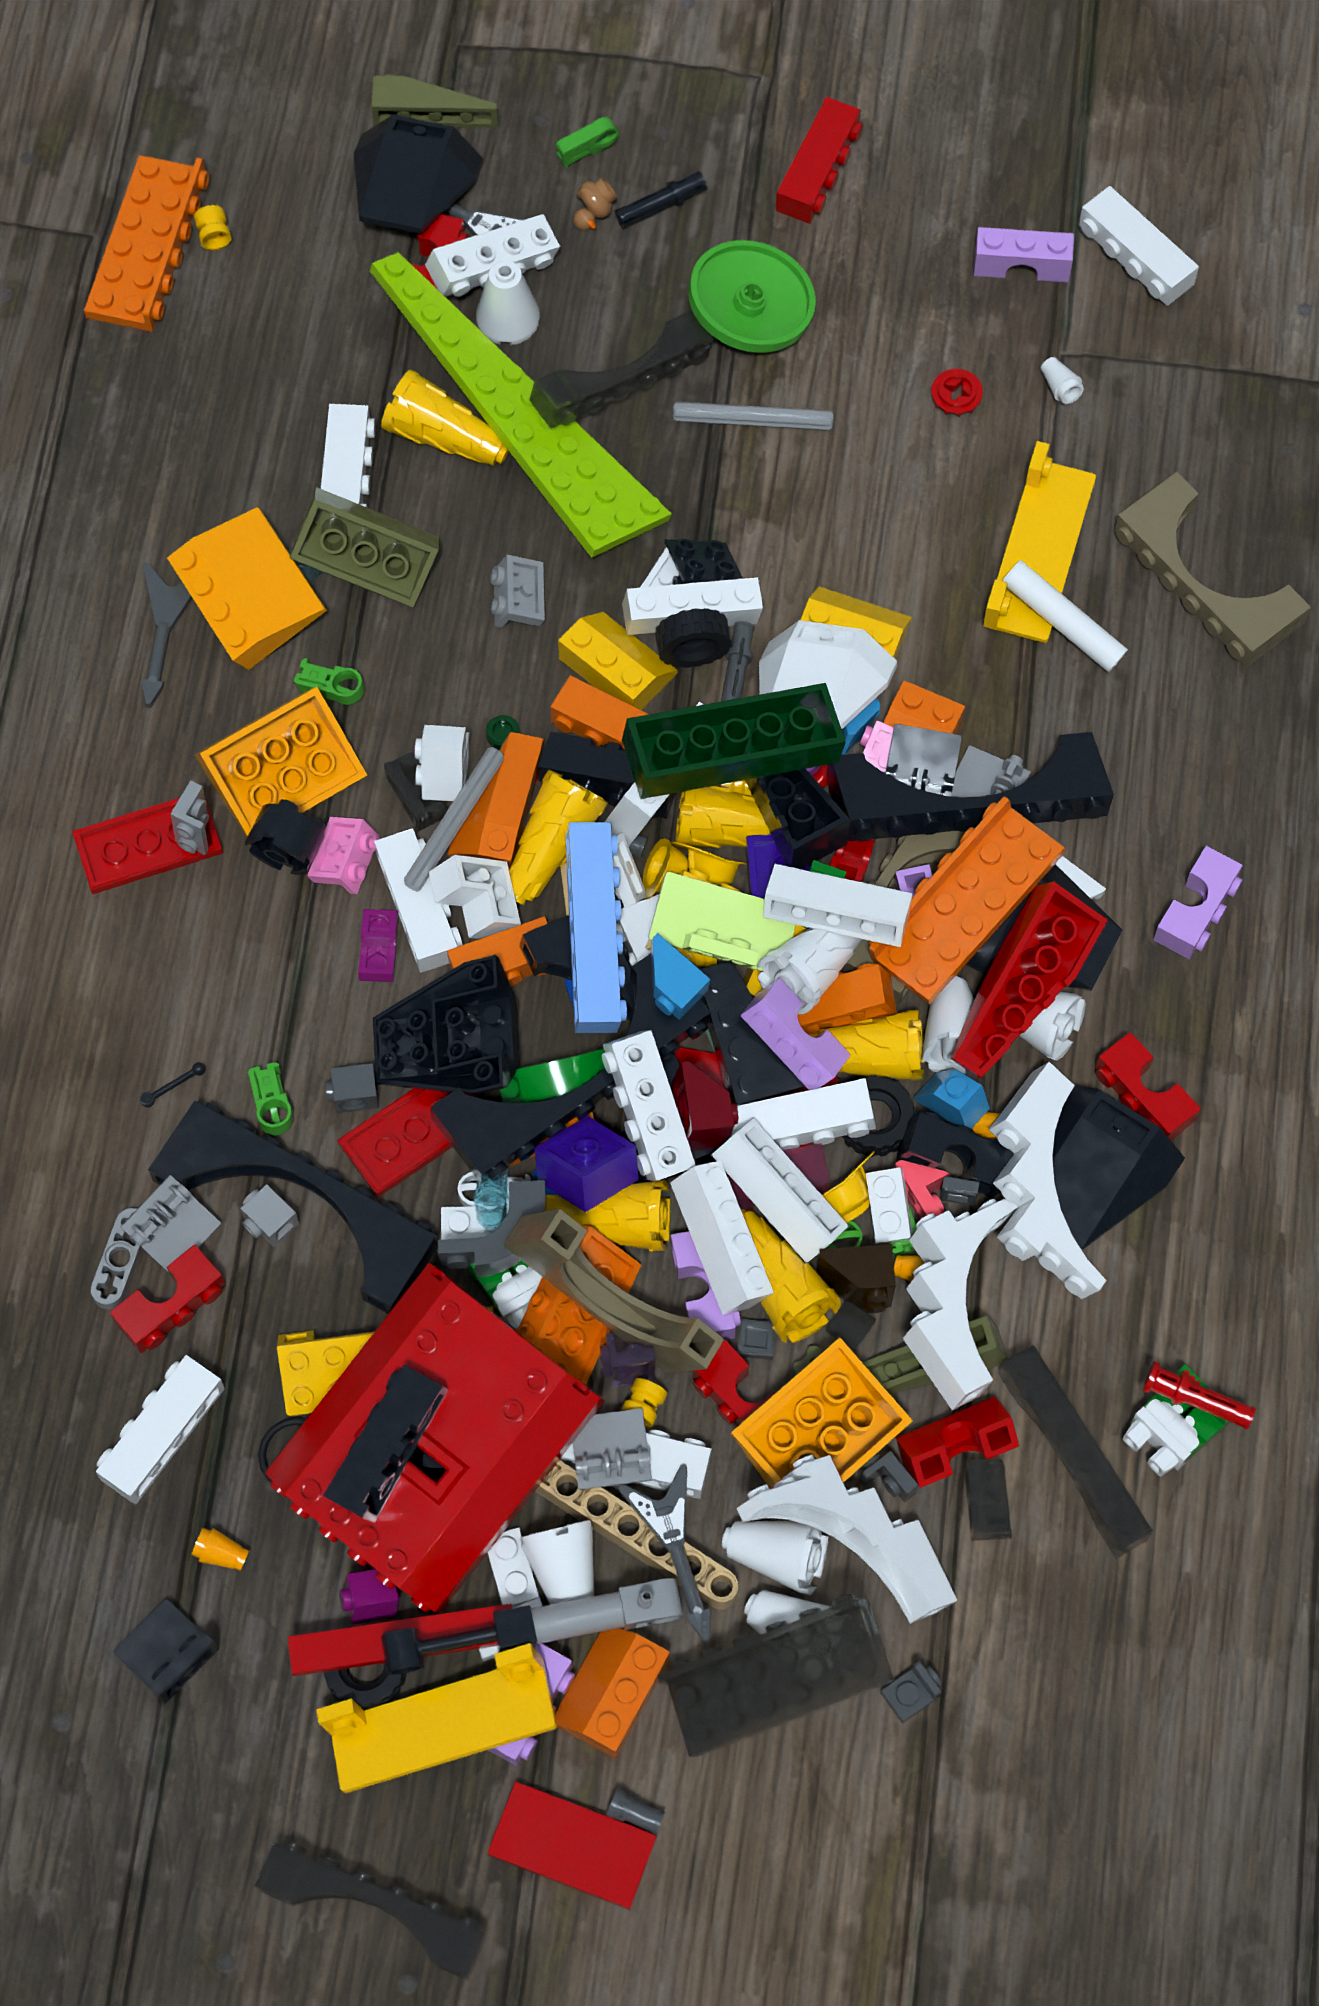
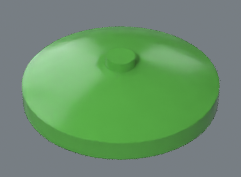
M729 241L709 249L697 261L688 285L689 303L698 322L719 341L743 351L756 353L773 352L794 344L808 329L815 311L814 288L804 269L792 257L780 249L757 241Z

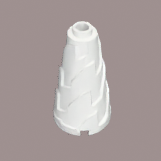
M809 928L800 935L791 938L776 950L769 951L760 960L757 969L763 967V971L758 975L759 982L764 989L778 978H781L803 1002L797 1014L808 1013L820 1002V997L839 976L838 972L854 955V950L864 939L832 933L818 928Z

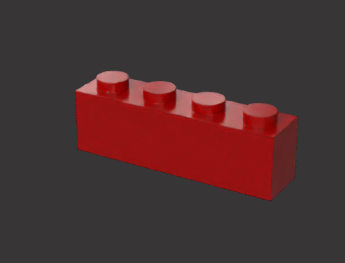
M829 97L825 98L777 191V212L811 224L816 213L821 214L826 203L827 196L825 194L827 190L834 189L839 176L838 169L840 165L845 166L849 159L852 141L857 142L863 130V124L860 123L861 109Z

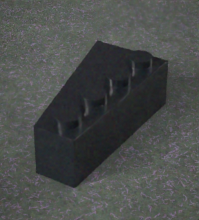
M550 732L538 764V779L540 782H542L548 769L561 774L564 780H572L600 796L613 807L617 806L635 782L625 749L622 748L621 744L612 742L599 747L589 738ZM672 793L667 797L652 818H668L676 793Z
M806 769L745 780L787 867L803 869L812 864L813 860L818 861L847 845L850 826L849 817Z
M728 961L699 969L711 979L709 989L702 996L701 1000L711 1012L707 1025L725 1087L730 1094L731 1103H736L739 1106L801 1092L805 1085L740 1016L753 1000V997L733 963Z
M403 1365L400 1371L395 1370L386 1384L385 1389L388 1390L382 1401L373 1407L368 1416L367 1425L360 1436L354 1441L349 1454L323 1494L324 1497L374 1523L417 1448L418 1442L427 1430L448 1392V1389L406 1365Z

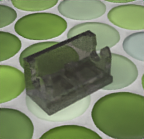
M412 752L392 762L384 763V769L388 783L417 832L442 820L448 811V807L440 800L422 799V786L416 785V767L421 764L419 759H415V753Z
M967 1460L964 1467L971 1541L1011 1539L1012 1530L1003 1460Z

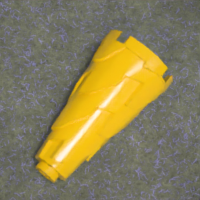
M408 370L404 374L392 394L395 396L392 404L389 402L387 404L381 422V429L415 443L427 444L448 454H458L479 463L492 466L497 462L503 464L509 451L487 423L474 416L469 408L447 396L446 391L423 378L419 373Z
M548 769L542 780L543 784L529 812L531 814L530 819L518 843L520 847L509 868L515 900L522 905L527 900L533 902L535 898L539 897L558 867L562 868L566 862L565 834L569 822H595L608 805V802L572 780H564L561 774Z
M718 785L683 791L681 793L675 842L692 847H746L747 836L771 834L753 796L732 792L731 789Z
M907 1010L886 1017L861 1020L849 1025L821 1029L819 1032L808 1034L811 1037H817L825 1030H828L849 1052L850 1057L838 1073L868 1077L870 1075H877V1077L886 1076L912 1081L924 1079V1070H921L920 1063H924L922 1059V1022L919 1020V1010Z
M650 1180V1182L631 1184L587 1212L577 1208L559 1195H546L547 1211L561 1209L577 1223L593 1227L612 1243L645 1248L654 1252L666 1251L667 1246L663 1244V1241L669 1242L671 1223L670 1198H661V1191H669L666 1180Z
M744 1209L741 1210L774 1294L761 1301L762 1306L774 1325L772 1326L773 1330L784 1343H786L788 1338L792 1343L811 1336L829 1322L825 1316L829 1309L836 1315L841 1306L840 1297L833 1288H830L808 1262L805 1263L786 1240H781L763 1217L759 1218L753 1211L746 1212Z

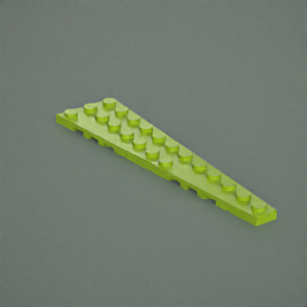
M399 252L372 263L370 269L372 275L591 558L669 521L672 513L656 497L643 487Z

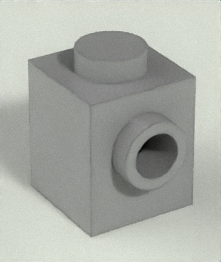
M267 1184L260 1191L258 1189L252 1191L244 1199L243 1206L240 1208L245 1220L242 1222L245 1229L256 1239L261 1235L273 1248L299 1225L296 1212Z

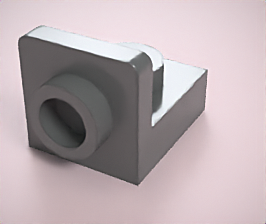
M891 1451L883 1457L880 1454L874 1455L862 1466L865 1471L862 1472L860 1481L864 1486H867L882 1474L884 1477L882 1483L893 1497L899 1495L904 1503L917 1492L918 1484Z
M919 1661L913 1665L910 1671L882 1689L881 1695L903 1724L939 1699L941 1694L939 1686L942 1683L930 1666L924 1668Z

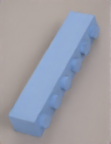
M569 822L565 834L575 1033H617L621 1021H626L627 1016L626 1000H620V987H624L625 970L624 966H618V954L623 952V935L616 932V921L621 920V901L615 900L614 888H619V868L613 867L612 857L617 855V835H611V822Z

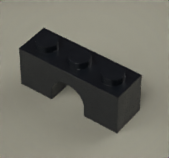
M920 1112L908 1121L898 1152V1160L935 1168L941 1164L944 1152H950L958 1156L963 1163L964 1175L962 1179L980 1182L978 1193L990 1198H994L1001 1193L993 1182L1014 1155L1010 1149L1002 1146L997 1139H985L975 1135V1132L969 1127L948 1124L942 1121V1117L935 1113Z

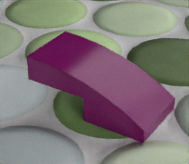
M363 909L360 936L361 952L358 970L359 981L394 982L398 910Z

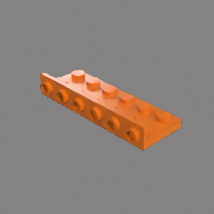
M139 155L84 309L86 318L150 332L154 331L157 320L161 321L164 314L165 296L170 294L173 288L174 270L181 265L184 241L188 242L192 231L191 220L196 211L200 209L201 191L206 190L209 184V171L205 169L203 158L197 157L194 166Z
M1005 796L998 803L993 802L988 806L982 816L983 820L976 828H969L962 836L960 846L953 853H947L940 860L937 866L938 870L930 879L927 877L919 883L915 890V896L911 901L909 919L901 947L873 941L869 942L871 960L882 966L890 975L929 1005L1065 854L1064 846L1011 808L1010 800Z
M581 1225L587 1230L579 1244L584 1256L603 1276L629 1293L642 1264L593 1227ZM543 1277L529 1300L528 1308L520 1325L515 1330L584 1384H587L611 1332L609 1328Z

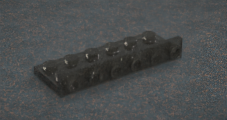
M853 1594L841 1596L832 1601L833 1606L821 1611L820 1608H812L798 1614L799 1620L789 1624L787 1621L770 1624L765 1627L766 1633L756 1637L754 1634L743 1635L732 1640L734 1646L724 1650L721 1647L710 1648L700 1653L701 1659L689 1663V1660H681L668 1665V1672L658 1675L659 1684H668L689 1757H698L894 1681L869 1600L854 1598Z

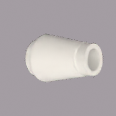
M1055 357L1044 361L1041 371L1055 399L1062 401L1064 404L1076 401L1084 390L1082 379Z

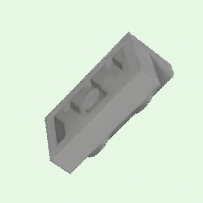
M506 555L498 565L494 566L491 573V584L494 585L491 612L495 616V627L502 628L509 620L540 626L545 621L543 562Z
M191 780L170 814L175 841L183 850L189 853L197 851L206 855L209 850L205 830L209 820L206 808L207 801L205 800L203 786Z

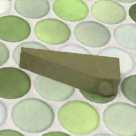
M373 76L371 108L374 126L394 114L454 127L498 128L496 103L406 76Z
M986 1315L969 1322L970 1332L978 1354L986 1368L990 1369L1009 1362L999 1329ZM908 1345L862 1362L889 1394L934 1384Z

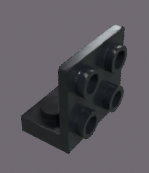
M165 1599L114 1650V1654L166 1704L219 1649L208 1634L204 1631L201 1632L168 1599Z

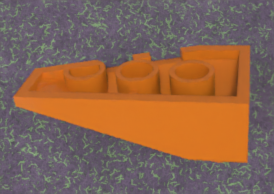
M510 732L499 750L503 753L504 760L450 843L449 857L460 855L507 861L508 869L510 868L520 847L518 843L525 826L544 738Z

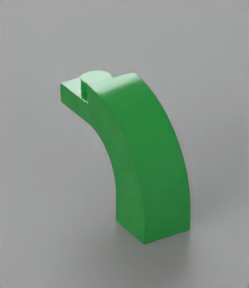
M604 1048L519 1067L516 1069V1073L507 1088L500 1089L503 1103L536 1102L559 1097L576 1090L593 1079L605 1068L602 1061V1053H605Z

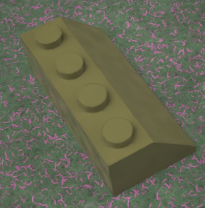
M316 487L303 516L290 558L414 607L438 553L439 536Z

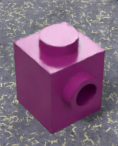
M376 1569L347 1574L345 1587L340 1589L343 1612L349 1611L352 1624L396 1616L399 1601L396 1586L391 1590L375 1577L378 1573Z

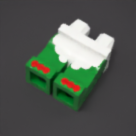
M522 1260L511 1267V1271L507 1269L501 1273L486 1277H477L475 1264H469L468 1270L500 1319L516 1330L524 1317L529 1300L535 1293L542 1276Z
M1186 1364L1176 1372L1178 1375L1188 1374L1192 1378L1191 1382L1208 1389V1386ZM1156 1394L1135 1414L1130 1428L1123 1437V1441L1136 1452L1145 1443L1149 1442L1157 1452L1147 1463L1161 1477L1173 1468L1178 1471L1190 1458L1227 1427L1230 1422L1196 1407L1184 1418L1183 1416L1193 1406L1185 1403L1174 1405L1171 1403V1399Z

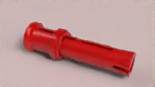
M1153 1362L1144 1382L1143 1392L1153 1391L1171 1399V1403L1174 1405L1185 1403L1232 1422L1246 1430L1249 1428L1256 1411L1255 1407L1248 1406L1191 1382L1192 1378L1188 1374L1178 1375L1161 1368L1159 1362Z

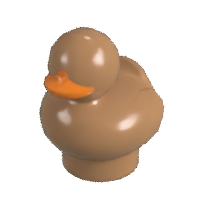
M603 177L596 182L586 181L579 187L576 196L577 198H582L587 208L579 209L574 214L575 226L580 230H588L590 228L595 230V218H604L610 214L611 202L618 196Z

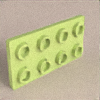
M667 872L664 875L648 938L653 940V937L658 933L673 947L726 962L731 961L733 964L762 972L763 967L757 969L760 960L769 951L776 950L793 937L796 925L763 918L765 899Z

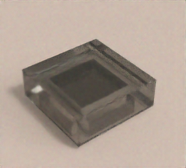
M846 1300L827 1326L826 1332L836 1339L841 1338L849 1348L856 1351L876 1324V1319Z

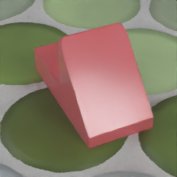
M903 1160L896 1162L894 1168L901 1167L903 1169L907 1198L920 1220L931 1213H934L935 1216L944 1213L945 1209L936 1194L931 1195L930 1193L940 1189L944 1176L949 1177L950 1174L943 1170Z

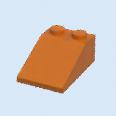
M903 680L883 723L894 727L896 723L958 734L962 726L965 706Z

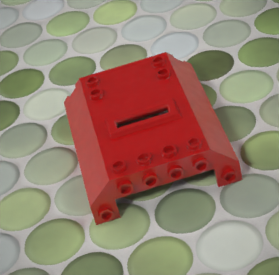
M428 1263L270 1465L265 1474L271 1479L272 1482L269 1485L274 1490L293 1501L289 1506L293 1511L306 1520L311 1516L321 1524L318 1528L320 1533L334 1543L338 1539L349 1547L346 1553L358 1564L365 1566L366 1563H369L378 1571L375 1577L391 1590L397 1586L412 1597L411 1601L426 1613H429L430 1610L442 1612L606 1400L577 1377L568 1373L463 1290L462 1286L438 1267ZM403 1365H406L448 1389L447 1394L417 1445L442 1465L446 1471L436 1483L409 1461L374 1523L324 1497L323 1494L349 1454L354 1441L360 1436L367 1425V1419L373 1407L380 1403L388 1390L385 1388L392 1373L395 1370L400 1371Z

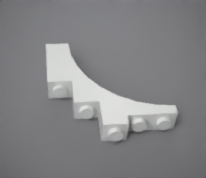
M1047 1062L1029 1075L989 1129L1002 1146L1014 1153L993 1184L1001 1191L1005 1199L1018 1206V1209L997 1238L1005 1245L1010 1254L1022 1261L1032 1256L1038 1258L1041 1266L1052 1271L1065 1284L1069 1292L1083 1299L1100 1291L1107 1280L1088 1261L1070 1232L1060 1208L1053 1173L1052 1154L1054 1136L1062 1107L1075 1085L1050 1062Z
M991 1199L984 1203L977 1210L978 1212L972 1215L969 1212H965L956 1218L952 1216L949 1210L938 1216L931 1213L916 1224L918 1229L909 1240L925 1264L913 1272L915 1278L906 1288L922 1313L910 1322L912 1327L903 1337V1340L951 1410L979 1397L993 1381L978 1354L970 1332L966 1309V1282L972 1257L980 1242L987 1235L1003 1226L1018 1208L1016 1204L1007 1199L998 1202L995 1199Z
M809 1455L793 1463L795 1470L784 1476L782 1481L776 1483L773 1486L774 1489L770 1490L768 1485L758 1487L747 1494L748 1501L736 1508L743 1522L762 1518L788 1519L810 1525L836 1538L857 1553L879 1575L895 1596L910 1623L934 1615L958 1601L919 1520L904 1524L902 1519L891 1523L875 1488L859 1492L857 1487L846 1490L830 1455L816 1460L813 1455Z

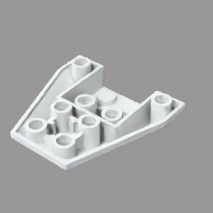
M799 620L768 643L759 661L760 694L826 683L841 729H843L889 686L897 668V660L864 629Z

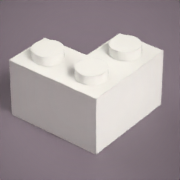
M424 725L422 739L416 738L415 759H419L421 764L416 767V785L422 786L423 800L454 801L466 783L469 765V732H466V727Z
M454 855L429 871L435 903L462 906L469 938L481 939L521 925L507 861Z

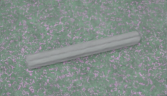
M675 402L673 407V418L675 421L823 430L832 429L834 416L831 410Z
M493 747L487 748L404 877V884L408 888L416 892L422 889L430 876L429 871L436 867L502 764L504 757L501 751Z

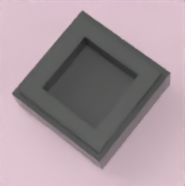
M944 1176L940 1199L942 1201L973 1206L976 1202L980 1182Z
M740 1319L741 1325L739 1326L737 1353L744 1358L773 1360L775 1331L772 1328L774 1326L772 1322Z

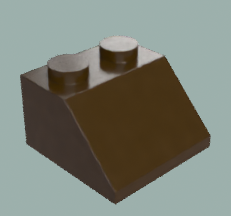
M892 1244L819 1249L816 1272L830 1288L835 1290L839 1297L855 1310L864 1309L866 1313H880L892 1306L896 1287Z

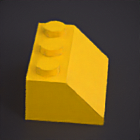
M818 587L809 597L800 620L864 629L897 660L912 617Z
M604 612L581 617L558 640L559 659L595 688L640 710L678 673L676 668L665 664L663 660L661 661L657 653L634 635H627L626 629Z

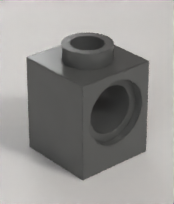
M373 1063L331 1068L332 1080L326 1081V1093L328 1102L334 1101L337 1113L379 1108Z

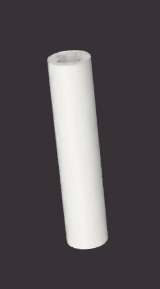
M1022 560L1004 578L1003 582L1008 583L1007 588L1108 673L1128 651L1126 647Z

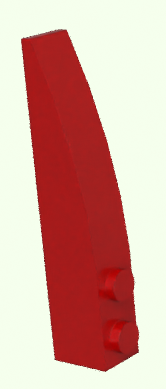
M1054 881L1035 886L982 983L962 1028L951 1059L976 1077L982 1078L1011 1047V1043L1033 1024L1032 1021L1044 1009H1047L1056 1000L1055 997L1063 988L1069 986L1075 980L1108 920Z

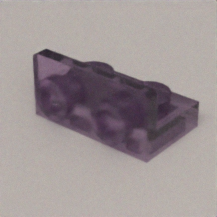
M613 1333L605 1334L606 1345L600 1346V1360L603 1377H611L612 1388L632 1385L635 1378L655 1381L653 1346L644 1348L642 1344H634L624 1347L623 1352L616 1353Z

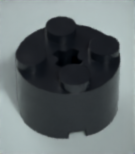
M281 799L278 804L263 805L245 840V846L251 844L249 852L270 867L281 870L282 866L285 865L293 868L290 874H306L324 838L325 823L317 818L307 817L298 812V806L288 800Z

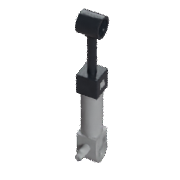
M667 1578L620 1587L618 1592L531 1608L530 1605L495 1611L492 1618L493 1627L420 1640L417 1628H406L381 1635V1642L387 1674L399 1675L424 1668L423 1655L495 1641L498 1653L529 1643L536 1648V1645L540 1643L617 1628H623L625 1631L672 1622L683 1618L684 1614L677 1580L675 1578Z

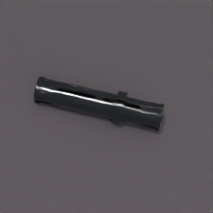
M700 171L677 182L672 180L666 183V187L638 199L627 206L616 209V219L624 229L674 204L679 206L690 196L707 190L706 180Z

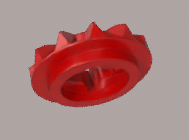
M949 369L940 373L933 381L931 388V397H933L935 407L943 409L946 415L950 412L956 413L958 417L966 412L972 414L975 407L980 405L983 396L980 380L973 373L963 369ZM962 385V396L959 395L957 399L952 400V392H955Z

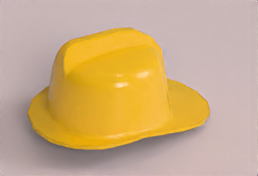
M667 838L660 839L655 844L645 864L643 885L647 899H650L655 892L660 893L665 873L672 872L678 874L682 871L688 872V857L672 846Z
M671 842L675 847L688 852L689 871L692 868L703 872L709 876L708 882L717 886H721L722 883L731 885L739 865H747L745 862L723 859L686 844Z
M874 1151L843 1182L822 1195L846 1223L861 1215L870 1205L867 1179L862 1165L875 1153Z

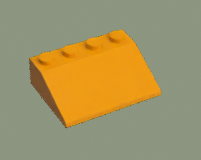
M259 507L193 537L167 557L231 659L248 670L327 611L296 562L290 558L287 548Z
M318 687L310 688L195 754L211 784L246 837L263 805L278 804L281 799L297 805L299 808L298 812L303 813L367 776Z
M838 1338L734 1429L731 1435L768 1487L774 1489L773 1486L776 1483L782 1481L784 1476L795 1470L793 1463L809 1455H813L815 1460L830 1455L844 1483L913 1420L845 1342Z

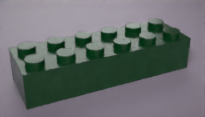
M826 683L627 718L622 736V742L640 799L838 763L846 743Z

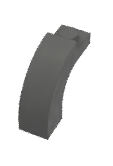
M545 1180L509 1182V1210L501 1226L494 1232L479 1238L438 1240L440 1265H447L450 1269H464L469 1264H475L477 1277H486L501 1273L519 1263L521 1260L506 1249L503 1244L521 1216L547 1211Z

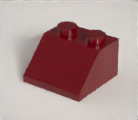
M689 1061L681 1062L671 1082V1090L690 1149L720 1148L727 1141L729 1135H732L733 1128L738 1124L736 1103H731L729 1091Z

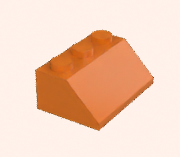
M620 1628L600 1632L555 1713L557 1727L610 1757L617 1759L670 1661V1651L636 1633L624 1631Z

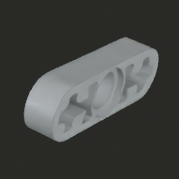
M136 1208L125 1209L117 1216L91 1285L92 1297L96 1304L103 1309H114L124 1301L143 1248L131 1237V1243L135 1244V1246L126 1242L128 1234L121 1228L126 1220L137 1210ZM125 1250L130 1253V1261L127 1265L115 1267L111 1264V1257L116 1251ZM106 1271H109L115 1275L113 1288L117 1293L115 1295L109 1294L107 1299H104L100 1289H107L109 1287L111 1277L106 1273Z

